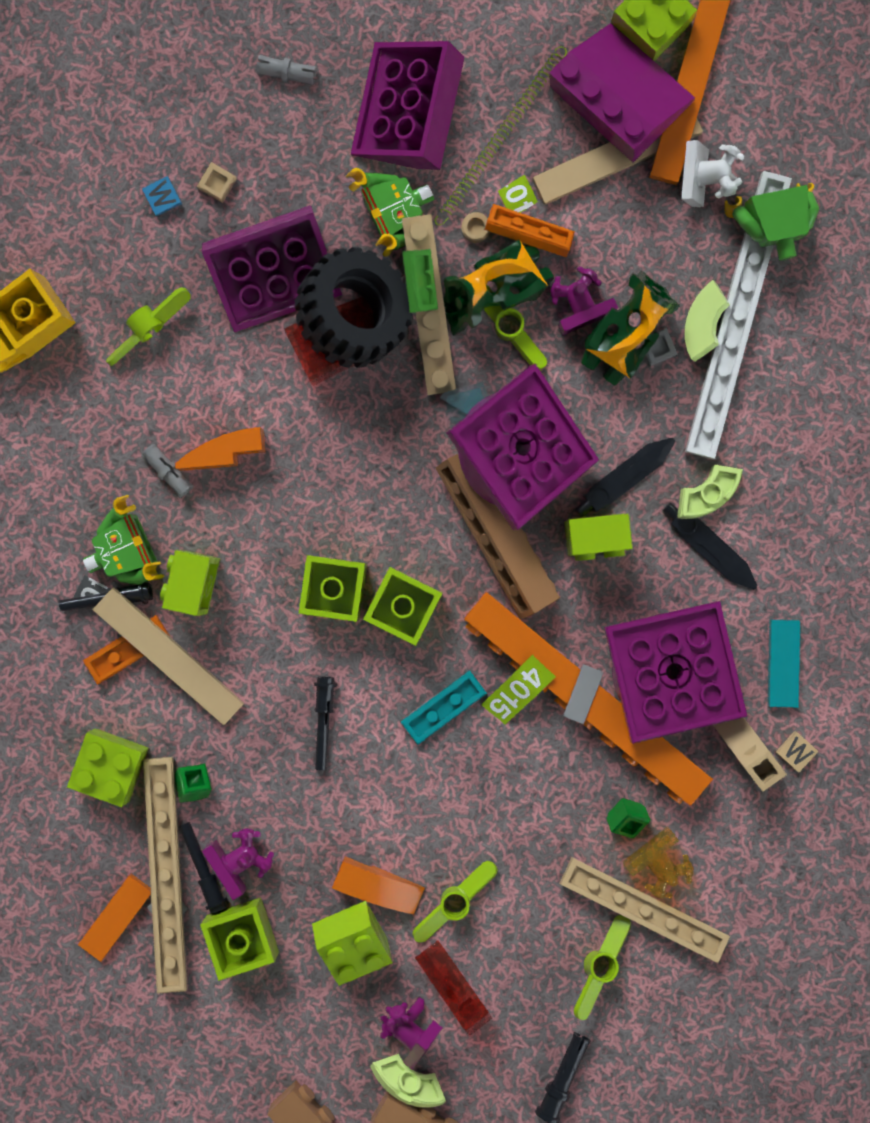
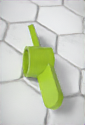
M486 285L487 290L491 293H494L491 290V288L488 285ZM500 305L484 309L495 323L496 334L505 341H511L529 365L536 364L539 370H542L547 365V359L523 330L524 318L518 310L509 308L504 311ZM507 315L516 317L520 324L519 330L514 334L503 333L499 328V321L502 317Z
M183 287L176 289L153 311L147 305L136 310L126 321V325L134 334L107 358L106 362L113 366L140 341L146 342L153 337L150 334L152 329L158 333L164 324L189 302L191 298L189 291Z
M485 861L458 887L447 888L441 896L440 905L414 928L412 935L415 941L419 943L427 941L449 919L453 921L463 919L469 912V901L497 875L498 869L496 864L491 861ZM453 894L462 896L466 902L465 907L459 912L449 911L444 904L448 896Z
M617 915L614 918L600 950L590 952L584 960V970L589 977L574 1007V1016L580 1020H586L589 1017L603 984L612 981L618 974L619 965L616 959L631 928L630 919L622 915ZM605 956L609 961L608 971L605 975L597 977L593 969L594 962L598 957Z

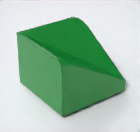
M205 764L176 769L175 786L179 803L202 800L209 797L212 789Z
M621 798L610 810L606 818L612 833L633 839L651 821L645 806L625 798Z

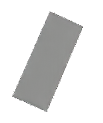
M583 664L564 712V717L584 724L604 672Z

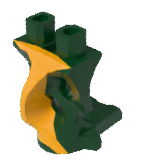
M517 240L498 253L478 261L474 265L476 271L462 277L448 276L443 280L446 291L443 298L445 315L449 321L453 336L465 330L468 325L472 329L477 327L482 320L481 312L487 307L500 305L505 311L526 301H536L554 280V275L547 267L540 270L537 269L534 263L538 261L540 255L536 247L531 245L523 246L522 242ZM490 281L494 282L497 286V290L494 293L487 290L486 285ZM515 287L519 290V294H513L510 292V289Z
M640 270L638 275L632 273L629 277L628 286L633 289L629 301L619 310L612 307L585 339L586 350L581 358L582 365L594 371L601 360L609 364L603 373V378L614 386L625 376L630 379L633 377L643 358L659 336V333L653 331L659 320L666 314L674 313L680 307V304L670 296L664 286L655 282L642 270ZM636 312L640 315L641 322L638 326L633 327L629 324V317L632 313ZM611 324H617L618 326L614 334H608L606 331ZM643 340H645L641 347L635 349V347H637Z

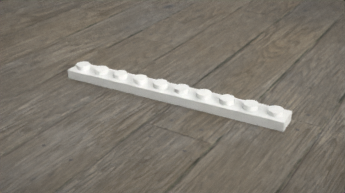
M763 171L755 196L789 189L792 178ZM746 232L727 296L730 306L722 314L716 336L719 345L712 350L685 449L686 453L712 460L715 459L773 249V245L761 247Z

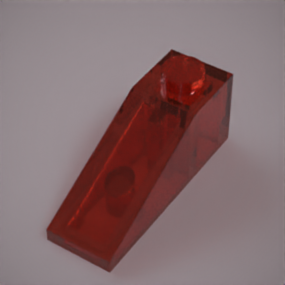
M439 940L415 957L469 1036L492 1019L490 1013Z

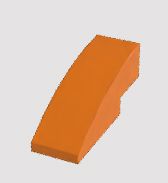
M255 427L221 435L187 453L175 463V467L177 470L187 471L238 466L237 455L266 452L264 429Z
M345 856L332 889L375 905L414 915L425 887L373 865L370 867Z

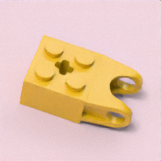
M28 269L0 291V373L30 358L76 323L47 279L32 269Z

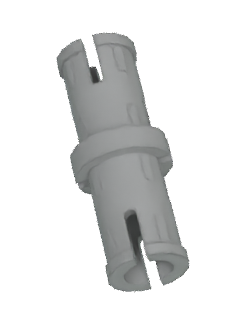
M263 55L258 56V61H260L256 65V73L258 75L262 74L281 78L282 82L286 83L291 80L314 86L315 80L313 79L317 73L316 66L295 63L290 58L280 60Z
M156 444L150 445L143 451L141 457L158 473L157 477L161 481L165 480L179 498H183L193 489L194 485L176 469L175 461L171 462Z

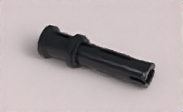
M576 1032L573 1033L571 1042L553 1082H549L545 1087L546 1095L541 1106H537L535 1110L536 1115L548 1123L560 1122L559 1114L562 1107L570 1099L569 1088L591 1042L585 1036L579 1037L580 1034Z

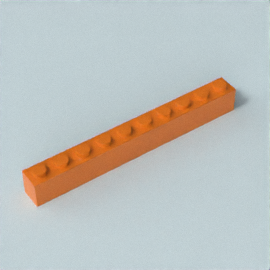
M485 592L464 617L468 622L465 627L476 637H479L482 633L488 638L490 642L487 646L499 656L505 652L513 660L509 664L516 670L531 655L538 659L556 676L542 691L546 693L548 689L557 695L554 701L566 710L581 670L490 594ZM600 685L598 686L583 725L589 730L593 726L602 733L599 738L612 749L615 745L620 747L624 751L622 757L634 767L638 763L647 770L644 775L655 785L658 786L662 782L669 788L667 794L678 804H681L684 800L691 806L713 779L663 737L632 744L622 704Z

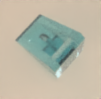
M481 382L445 392L440 399L467 415L479 401L487 397L484 383Z

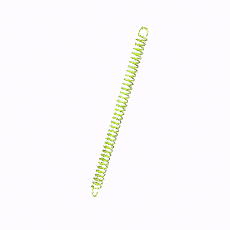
M562 46L557 47V48L555 49V51H554V52H556V50H557L558 48H563V49H565V51H566L565 56L567 55V50H566V48H565V47H562ZM555 53L551 54V58H548V62L545 63V67H542V71L538 72L539 76H535V80L532 81V85H529V89H526V93L522 94L523 98H520L519 101L521 99H524L527 102H529V105H531V102L524 98V95H528L532 98V100H534V98L531 95L527 94V90L534 92L535 95L538 96L535 91L530 89V86H534L537 89H539V91H541L540 88L533 84V82L536 81L540 83L542 87H544V85L541 82L537 81L536 77L544 79L545 83H547V80L541 77L539 73H544L549 78V75L543 72V68H546L551 71V69L546 67V64H550L554 67L555 65L549 63V59H552L559 63L556 59L552 58V55H556L563 59L561 56ZM517 102V103H516V106H517V104L519 103V104L524 105V106L526 107V109H528V107H527L525 104L520 103V102ZM517 106V107H513V111H510V116H507V120H504V121H503L504 124H505V121H507V122H510L511 124H513V126L515 127V124L512 123L511 121H509V120H508V117H512V118H514L517 122H519L515 117L511 116V112H513V113H516L517 115H519L520 118H522V116H521L519 113H517V112L514 111V108H518V109H520L521 111H523V114L525 113L524 110H522V109L519 108L518 106ZM502 124V125H500V128H501V129H497V133L494 134V137H495V135L497 134V135L503 137L504 140H506V138H505L504 136H502L501 134H498V133H499L498 130H501V131L505 132L507 135H509V133H507L505 130H503L501 126H505V127L509 128L510 131H512V129H511L510 127H508L507 125ZM495 137V138H491V142H488V146H489V143H491V144L495 145L496 147H498V149H500L498 145L492 143V139H495V140L499 141L501 144H503V143H502L500 140L496 139V137ZM484 147L485 151H482L481 154L483 155V152H485L493 158V155L486 152V148L493 150L495 153L496 151L490 147ZM480 155V156H478V159H479V160H475V164L472 165V168H473V166H477V167H479L480 169H482V171H484L483 168H481L480 166L476 165V164H477L476 161H479V162L483 163L485 166H487L484 162L480 161V158H479V157H483V158L487 159L488 162H490V160H489L488 158H486V157ZM473 168V169H469V173H466V174H465L466 177H467V174H468V175L473 176L476 180H478L477 177H475L474 175L470 174V170H473V171L477 172L479 175H481L478 171L474 170V168ZM462 178L463 182H459V185L460 183L467 185L469 188L471 187L468 184L464 183L463 179H467L474 184V182L468 178ZM459 186L456 187V190H457V191H453V195H455L454 192H456V193H459L460 195H462L463 197H465V196H464L462 193L458 192V189H457V188H461V189H463L464 191H466V193H468L467 190H465L464 188L459 187ZM450 195V199L451 197H455L460 202H462L458 197ZM447 200V201H446L447 204H448V201H450V202H453L454 204H456V205L458 206V204L455 203V202L452 201V200ZM444 204V205H443L444 208H445V205H446V206L452 208V209L455 211V209H454L453 207H451L450 205H447V204ZM440 209V212H441V213H442L441 210H444V211L450 213V215H452V213L449 212L448 210H446V209ZM437 217L435 218V224H436V225H443V224L447 221V219H446L442 224H437V222H436Z

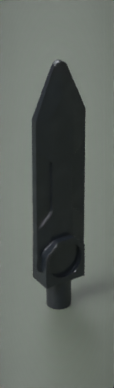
M675 439L660 440L649 443L589 489L588 493L583 496L586 500L575 508L577 513L583 517L592 509L598 512L600 509H605L664 463L675 443Z
M671 502L668 503L662 511L672 519L670 525L674 527L675 532L730 582L753 590L757 588L753 574L742 557L699 518H677L678 509Z

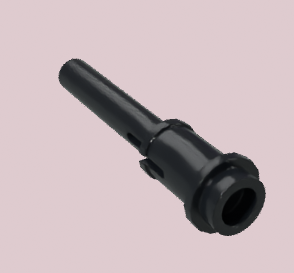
M150 583L115 588L122 595L126 594L124 597L131 603L142 602L147 604L148 600L153 599V589ZM107 593L60 600L59 608L61 611L93 607Z
M319 676L317 677V682H314V686H317L315 712H318L315 770H327L330 713H333L334 687H337V683H334V677Z
M190 822L179 826L201 879L198 881V884L207 903L206 910L209 909L211 914L225 909L228 899L223 897L215 874L211 875Z

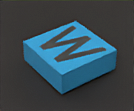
M168 176L142 188L156 216L182 204Z

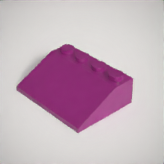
M612 23L572 49L549 72L550 87L632 163L695 100L692 94Z
M449 41L375 42L350 154L414 169L440 170L465 57Z
M311 205L202 243L201 250L234 333L295 312V299L298 297L297 290L315 264L328 254ZM340 288L333 290V298L342 295Z

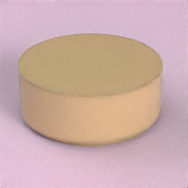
M479 212L468 214L462 221L461 230L463 236L473 243L484 241L490 233L484 230L488 218Z

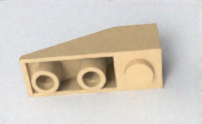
M745 718L713 725L762 792L787 775Z

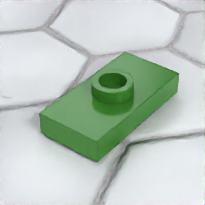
M431 249L403 252L410 313L438 310Z

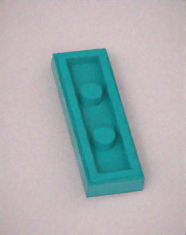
M769 620L767 704L769 707L799 708L800 620Z
M469 670L404 718L401 724L416 744L419 745L486 695L487 692Z

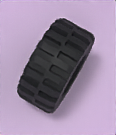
M351 247L348 251L346 248L336 249L333 253L323 256L300 284L294 307L296 311H299L295 316L297 325L303 326L304 330L301 334L305 341L310 340L313 346L311 348L317 354L320 351L325 354V360L331 363L335 360L340 361L339 365L347 368L352 364L356 368H362L368 364L373 365L379 362L406 337L409 332L408 327L412 324L413 314L410 313L407 285L401 280L403 275L398 269L394 270L390 266L391 262L385 257L380 259L376 257L377 253L371 250H367L364 253L360 247ZM335 288L351 289L366 299L374 315L373 329L353 326L340 315L333 298V290Z

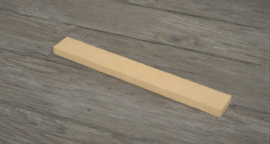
M174 757L148 758L143 760L157 994L187 991L188 987Z

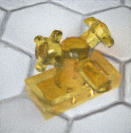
M668 826L622 861L632 876H635L648 866L658 879L655 886L646 883L645 888L655 897L662 899L665 897L671 899L673 897V894L667 892L666 888L668 884L676 886L678 884V876H685L686 883L690 884L694 874V868L689 861L688 855H683V864L675 865L665 852L679 841Z

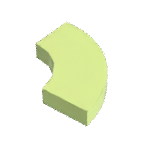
M714 280L708 283L697 295L686 318L685 344L688 354L694 362L719 345L716 337L717 322L721 314L730 306Z
M713 465L708 478L702 485L680 490L677 518H699L719 509L735 493L740 483L743 469Z
M399 1054L373 1062L370 1066L382 1087L393 1097L406 1104L416 1107H436L446 1102L435 1073L422 1074L411 1070L403 1063Z

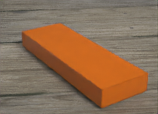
M496 204L492 205L484 229L516 241L520 240L522 243L566 258L575 231Z
M155 615L152 618H150V620H152L159 628H161L168 636H170L158 615ZM121 636L82 661L97 685L140 660L144 655Z
M130 874L79 942L78 946L101 962L150 897L151 888L133 874Z

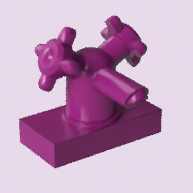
M579 266L576 270L582 274V277L569 286L560 285L561 276H556L550 289L552 303L557 305L558 297H567L574 314L560 320L558 327L562 336L603 319L612 307L618 310L614 297L602 303L594 304L588 287L591 283L600 287L602 282L598 279L597 274L589 268L584 269Z
M245 828L239 832H233L232 838H240L241 846L229 854H225L217 839L202 850L232 900L243 895L247 889L239 876L241 872L254 865L260 869L257 877L262 878L272 867L274 853L270 851L267 858L258 855L257 849L253 846L252 838L261 837L260 831Z
M420 997L414 1002L407 1013L405 1010L408 1008L406 1002H403L401 1005L386 1007V1013L389 1014L390 1018H387L386 1015L381 1016L383 1032L380 1034V1038L385 1039L387 1036H393L409 1049V1054L403 1063L411 1070L418 1064L443 1028L434 1020L425 1030L414 1023L424 1010V999Z

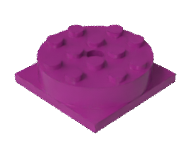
M536 364L527 367L495 394L479 401L464 419L446 432L458 450L460 465L470 486L483 499L497 506L513 531L519 530L599 461ZM515 445H517L519 449V453L514 454L516 452Z
M720 601L604 627L612 661L613 684L622 704L632 744L748 717ZM674 663L678 668V674L675 678L669 679L663 673H666L667 667Z

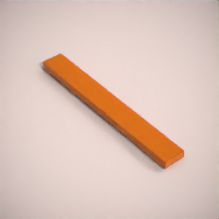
M730 0L699 1L677 77V82L692 94L695 100L662 133L649 175L651 179L676 186L679 182L685 161L686 143L692 137Z

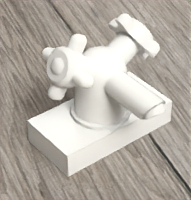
M698 140L687 141L681 200L691 207H704L706 185L718 183L721 188L715 193L716 198L735 195L738 186L742 184V180L732 174L731 165L735 159L741 161L744 159V155L736 146L721 145L719 149L725 152L722 159L708 161L709 149Z

